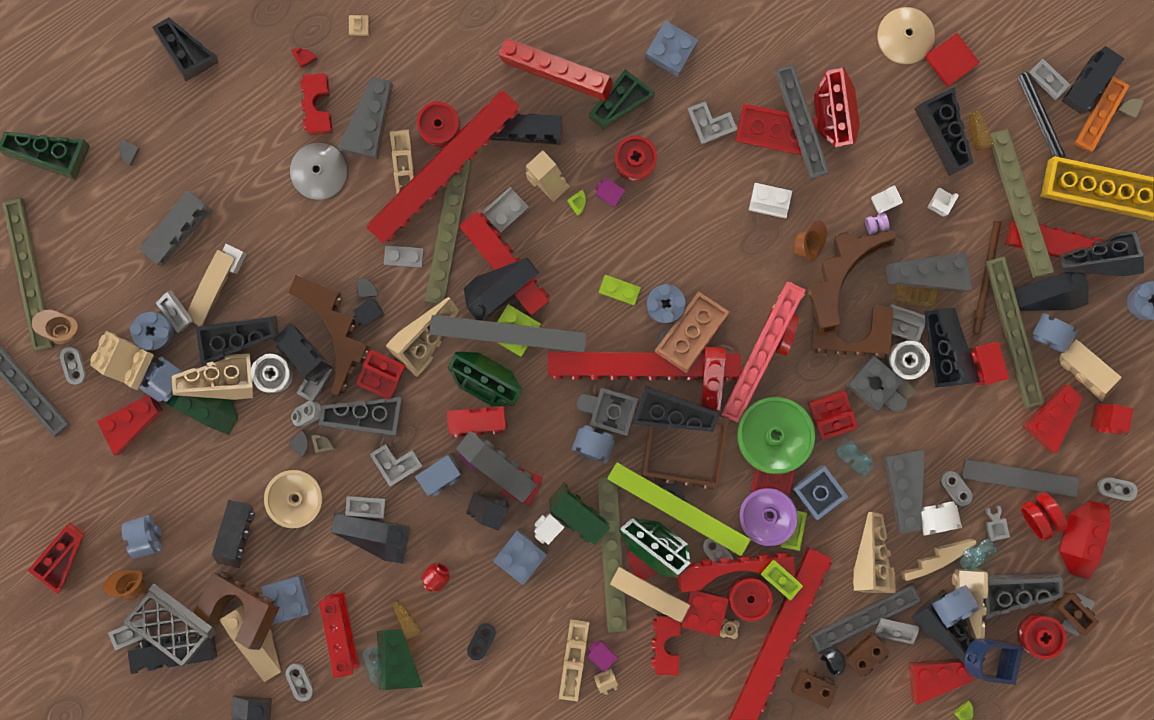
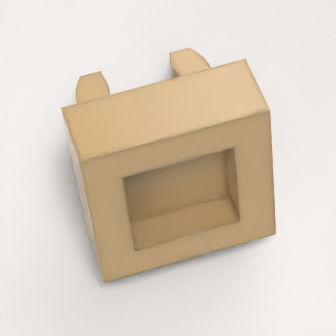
M349 15V35L369 36V16Z
M611 668L594 676L600 693L607 695V690L612 688L615 691L617 690L618 683Z

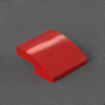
M958 33L925 56V59L947 87L980 63Z
M370 349L356 385L386 399H392L406 365Z
M845 390L808 402L822 441L858 428Z

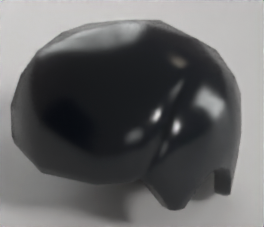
M827 647L818 652L823 654L820 659L826 661L830 673L838 676L844 672L846 660L839 649Z

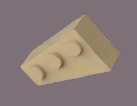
M1077 339L1071 344L1068 351L1060 355V365L1067 371H1071L1076 379L1083 383L1101 402L1119 386L1122 377Z

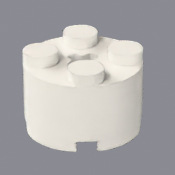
M916 341L897 343L890 349V354L887 355L888 368L900 379H916L927 371L930 364L928 352L921 343ZM908 357L911 360V363L907 364L905 358Z
M265 354L253 363L251 378L261 391L269 393L281 392L287 389L293 380V367L281 355ZM269 371L276 372V375H269Z
M954 501L940 504L937 509L935 505L922 508L921 527L924 536L962 528L958 508Z

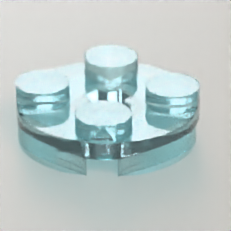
M989 538L982 541L977 548L970 547L963 552L965 556L960 559V564L964 570L966 568L972 569L985 562L989 553L991 556L996 553L997 547Z

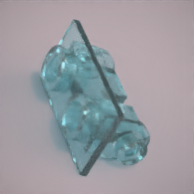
M844 439L842 447L839 446L835 450L837 456L846 463L853 459L854 462L850 466L860 475L863 474L865 476L870 470H873L874 463L872 458L866 453H861L852 441L848 442Z

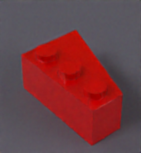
M69 522L27 571L59 595L64 588L85 533Z

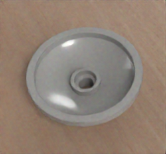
M312 143L304 146L296 153L290 166V176L294 187L302 195L313 200H325L336 195L343 188L348 174L347 164L343 155L336 148L325 143ZM319 166V172L315 173L313 171L314 167Z

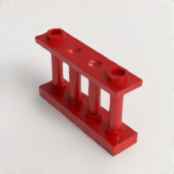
M345 592L326 595L325 600L318 602L333 678L335 679L353 675V669L359 668V662Z

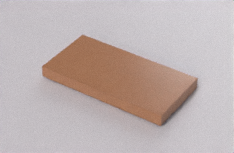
M698 291L683 314L655 349V353L687 373L728 318L730 312Z

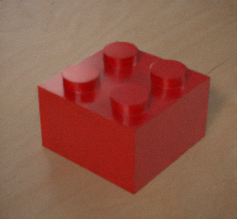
M999 341L969 348L980 381L976 383L977 386L989 385L1009 379Z
M704 590L689 591L686 603L691 606L682 623L680 622L681 627L719 637L729 599L726 596Z

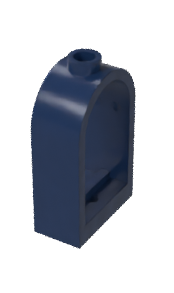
M976 639L966 651L965 669L969 675L988 682L1016 685L1024 647L1005 641ZM993 647L1002 648L997 675L984 674L983 660L986 653Z

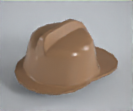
M53 310L38 312L32 319L33 330L40 336L50 339L55 344H66L69 341H73L78 329L75 319Z

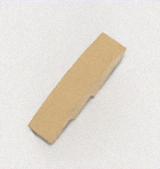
M409 129L390 131L396 194L415 176Z
M217 250L188 310L193 323L198 326L204 325L221 295L220 291L227 281V275L235 261L233 257L220 250Z
M966 539L934 547L935 555L917 559L919 567L901 571L902 579L905 581L912 580L948 565L976 545V540Z
M620 567L610 585L681 623L691 606Z
M570 619L559 699L578 702L589 622Z

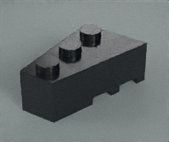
M168 17L152 26L156 37L185 82L219 63L217 56L213 52L211 53L171 18Z

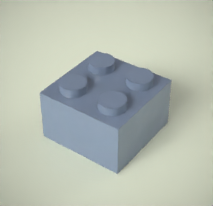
M665 21L646 52L645 59L678 77L694 51L698 39Z
M449 454L416 475L415 478L427 496L430 494L436 496L445 490L444 485L447 483L451 486L461 479L460 475L463 472L453 456Z
M823 465L792 487L793 492L815 520H819L848 498L828 469Z
M517 529L494 558L493 562L524 585L547 556V552Z
M303 575L269 583L261 587L263 596L273 599L274 604L280 607L272 624L308 615L312 612Z

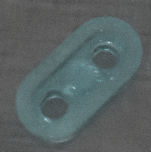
M369 647L364 650L362 660L370 681L373 684L379 685V678L377 679L375 676L376 672H378V648ZM371 653L374 655L372 661L369 659V654Z

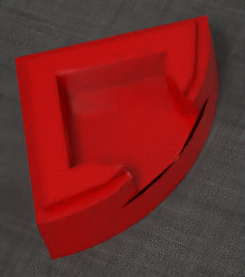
M295 48L291 50L301 68L317 60L314 53L307 49Z

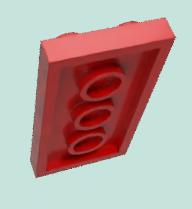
M743 103L735 142L802 156L788 112ZM811 117L816 131L818 119Z

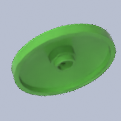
M769 397L757 401L743 414L738 425L737 440L742 455L753 467L769 474H784L797 469L808 459L814 447L815 431L811 418L800 405L786 398Z

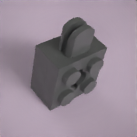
M870 356L845 385L873 410H879L884 404L891 411L899 412L905 409L907 405L906 398L896 390L903 380L875 356Z
M600 388L598 397L588 394L581 395L577 400V408L581 412L592 415L590 425L627 436L638 398Z

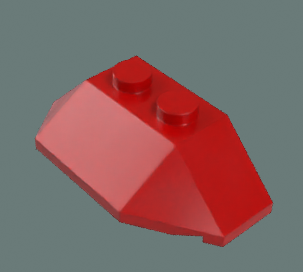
M845 67L825 71L824 77L814 94L819 133L835 147L855 144L860 128L855 87Z
M1092 500L1087 501L1068 514V528L1063 532L1058 550L1069 574L1090 579L1101 562L1111 526L1109 505Z

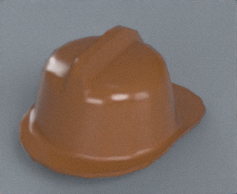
M822 220L813 221L806 231L797 234L793 249L795 255L806 257L811 262L817 259L827 238V228Z
M139 570L116 571L106 579L103 586L104 592L107 595L120 596L126 600H134L147 592L143 573Z

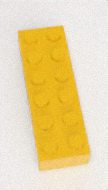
M1056 156L1048 160L1040 197L1141 219L1154 220V177Z

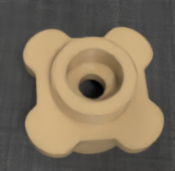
M724 618L720 636L736 639L740 623L737 620L728 621Z

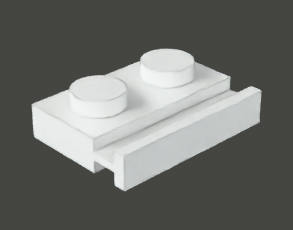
M754 183L748 211L786 219L792 191Z

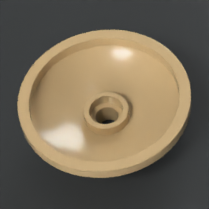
M902 7L891 11L884 17L878 28L877 39L881 51L888 59L898 64L907 65L921 61L931 51L935 40V31L931 20L922 11L911 7ZM906 30H910L912 35H907Z
M288 470L276 475L267 485L264 494V505L270 518L277 524L287 528H299L312 522L319 514L323 500L322 491L317 481L308 473L299 470ZM293 495L299 497L297 502L293 501Z

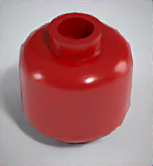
M441 563L430 564L421 576L423 587L429 592L441 591L450 580L448 568Z

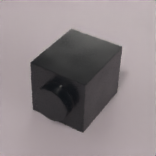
M372 297L353 310L355 313L353 318L359 326L362 324L364 327L369 326L384 315V312Z

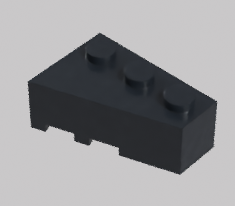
M1107 46L1095 52L1062 99V102L1080 114L1086 110L1089 111L1095 104L1094 99L1103 92L1106 83L1114 76L1124 58Z
M291 323L274 338L277 343V349L282 354L288 356V361L295 368H298L305 380H311L316 383L325 373L333 368L300 330Z
M473 492L466 514L475 518L474 520L481 525L499 531L509 504H506V499L497 496L493 499Z
M228 500L212 552V556L218 564L240 568L245 543L249 537L250 522L252 523L255 517V511H253L250 504Z

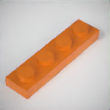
M1114 76L1108 81L1075 140V145L1090 153L1094 151L1130 85Z

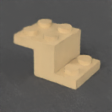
M106 331L99 340L97 351L91 357L90 366L101 374L121 381L130 388L138 390L154 355L138 347L136 344Z

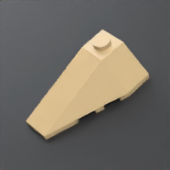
M446 298L399 331L386 347L400 363L406 365L405 367L418 377L432 361L433 357L431 355L436 346L439 347L442 343L440 341L442 336L429 334L432 315L455 318L459 309L451 298Z
M250 354L228 355L220 361L214 363L212 361L198 369L192 368L173 375V395L220 399L253 398Z
M868 512L854 567V591L864 593H895L894 567L890 568L888 557L891 556V552L887 550L885 544L887 533L883 514Z
M978 568L955 569V573L952 574V583L955 585V589L966 585L980 608L966 618L971 635L975 640L979 638L985 639V623L982 621V617L986 615L987 611L983 599L988 598V572Z
M242 605L221 618L220 621L261 679L266 682L281 672L277 651L272 638V630H269L260 650L248 649L236 642L235 638L245 617V607Z

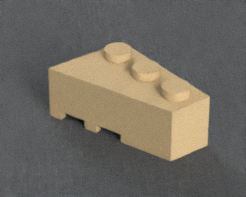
M543 150L526 165L527 180L534 187L538 185L552 202L570 187L565 182V178L560 176L562 173L557 165Z

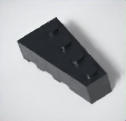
M955 87L921 103L915 108L949 176L973 164L968 139H966L964 133L965 126L961 121L959 113V103H957L955 97Z
M196 633V637H189L190 644L197 643L202 636ZM186 635L177 636V639H175L176 646L187 644ZM215 637L208 638L187 664L215 659L217 657ZM170 638L161 639L162 647L173 646ZM147 640L140 641L139 645L127 651L131 674L138 673L143 668L152 671L162 668L163 665H166L168 668L178 666L176 662ZM187 648L176 650V657L182 661L187 655Z

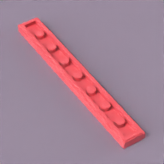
M786 282L721 412V416L739 423L805 293L804 288Z

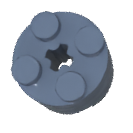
M1154 281L1136 285L1127 296L1128 310L1139 320H1154Z
M663 284L650 292L646 300V309L648 315L655 322L669 324L676 321L683 314L686 301L683 293L677 287ZM661 300H668L670 308L666 307L663 309L661 307L663 305Z
M142 313L133 321L130 327L133 341L144 350H164L171 345L174 339L175 329L169 319L160 313ZM152 328H155V330H154V334H155V335H151V332H152L151 329H152Z
M1043 313L1032 333V339L1046 345L1050 343V348L1065 353V351L1069 350L1079 330L1074 329L1075 327L1057 318L1052 319L1049 315Z
M159 357L157 359L160 361L157 364L153 362L148 367L139 389L158 402L162 400L166 402L173 394L171 392L172 376L182 371L165 358Z
M586 425L583 428H579L571 451L575 452L578 450V455L597 462L598 459H604L602 463L607 464L615 443L613 440L614 436L606 432L602 434L596 433L595 428Z
M146 515L123 523L122 537L123 541H128L129 546L126 547V550L131 558H141L162 551V545L159 537L162 536V531L159 525L155 526L152 515Z
M966 585L932 603L947 628L956 624L957 621L971 616L980 609Z

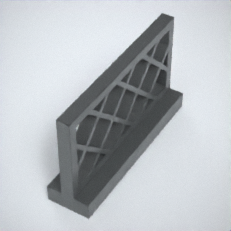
M153 584L148 589L150 592L123 622L183 668L208 638L211 639L215 635V631L209 624ZM151 599L154 600L157 609L146 611V604ZM170 612L171 620L160 622V613ZM157 613V622L147 624L146 615ZM143 615L142 625L135 626L131 623L136 616ZM183 622L186 626V631L175 633V623ZM171 624L172 633L161 635V626ZM157 626L158 635L149 637L147 635V628ZM198 633L202 636L197 643L190 644V634ZM186 635L187 644L176 646L175 637ZM172 637L173 646L162 647L161 639ZM187 648V655L181 661L176 657V650Z

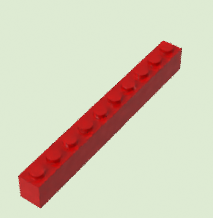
M501 89L373 217L366 228L382 243L386 240L390 242L397 234L395 231L399 227L404 228L410 222L408 218L413 213L417 215L423 209L422 204L426 200L431 201L437 195L435 191L440 186L444 188L450 182L449 177L453 173L458 174L464 168L462 164L467 159L471 161L478 153L476 150L481 145L485 147L491 141L490 136L494 132L499 133L505 127L503 123L508 118L512 120L519 113L517 110L519 105Z
M548 352V376H552V379H563V376H571V379H582V376H590V380H601V376H609V380H621V376H628V380H640V376H647V380H659V376H667V380H678V376L686 377V380H697V377H704V353L700 354L690 370L685 373L657 353ZM725 353L724 381H736V377H739L741 374V353Z
M809 547L806 548L795 572V579L803 587L791 601L784 596L728 720H758L760 712L764 713L767 707L766 699L768 695L771 696L775 689L774 682L776 678H780L783 672L782 664L784 660L787 661L792 651L790 647L793 642L796 643L800 634L798 632L799 627L805 624L808 617L806 612L809 607L812 608L816 599L814 597L816 590L821 589L824 582L822 577L825 572L828 573L832 562H830L831 558Z

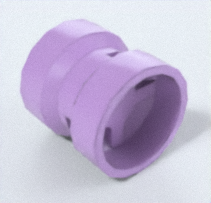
M885 213L878 214L877 217L870 216L865 218L866 228L870 236L876 235L880 231L890 230L889 221Z

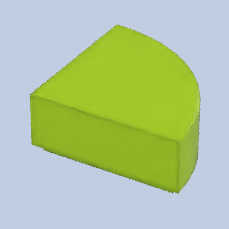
M583 189L567 200L577 216L583 212L586 205Z
M967 700L954 714L959 720H973V706Z

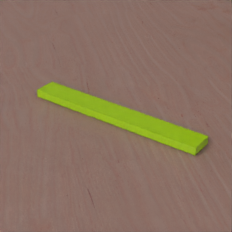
M616 462L607 478L742 556L751 540Z

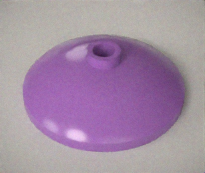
M763 488L754 491L744 500L740 509V523L743 531L751 540L761 545L775 546L785 542L791 537L797 526L798 515L793 501L785 493L776 489ZM768 512H773L774 517H769Z

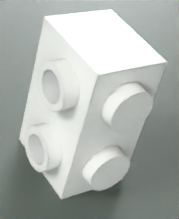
M551 513L546 517L542 515L535 522V537L542 544L546 542L549 545L563 530L565 524L553 517Z

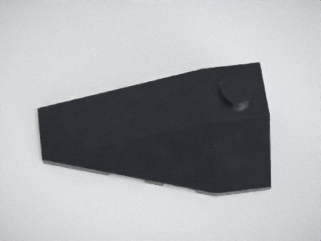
M1136 231L1111 235L1110 239L1104 242L1096 241L1093 242L1091 247L1078 248L1059 256L1062 271L1113 276H1129L1144 273V256Z
M527 257L475 277L464 287L467 309L476 320H485L540 272Z
M1062 272L1014 289L1020 311L1072 310L1088 304V283L1084 273Z
M334 513L332 533L384 561L404 564L410 529L409 525Z

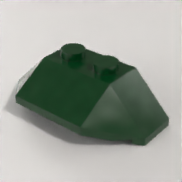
M455 352L447 367L459 388L492 407L514 406L523 391L512 371L479 352Z
M172 394L171 398L166 401L169 406L227 435L230 434L238 419L231 399Z
M631 518L619 529L632 553L661 576L679 577L691 565L688 544L660 522Z

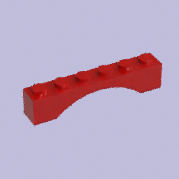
M777 552L776 555L772 556L763 553L752 558L748 555H743L734 560H731L730 557L720 558V561L713 562L711 559L701 560V563L694 564L691 561V565L677 577L678 589L681 592L698 591L715 578L735 571H752L761 574L772 560H775L795 578L794 557L788 554V552Z

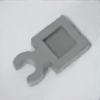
M995 506V514H991L990 508H985L986 515L990 517V521L985 522L989 541L1010 537L1006 518L1000 519L1002 513L1000 506Z

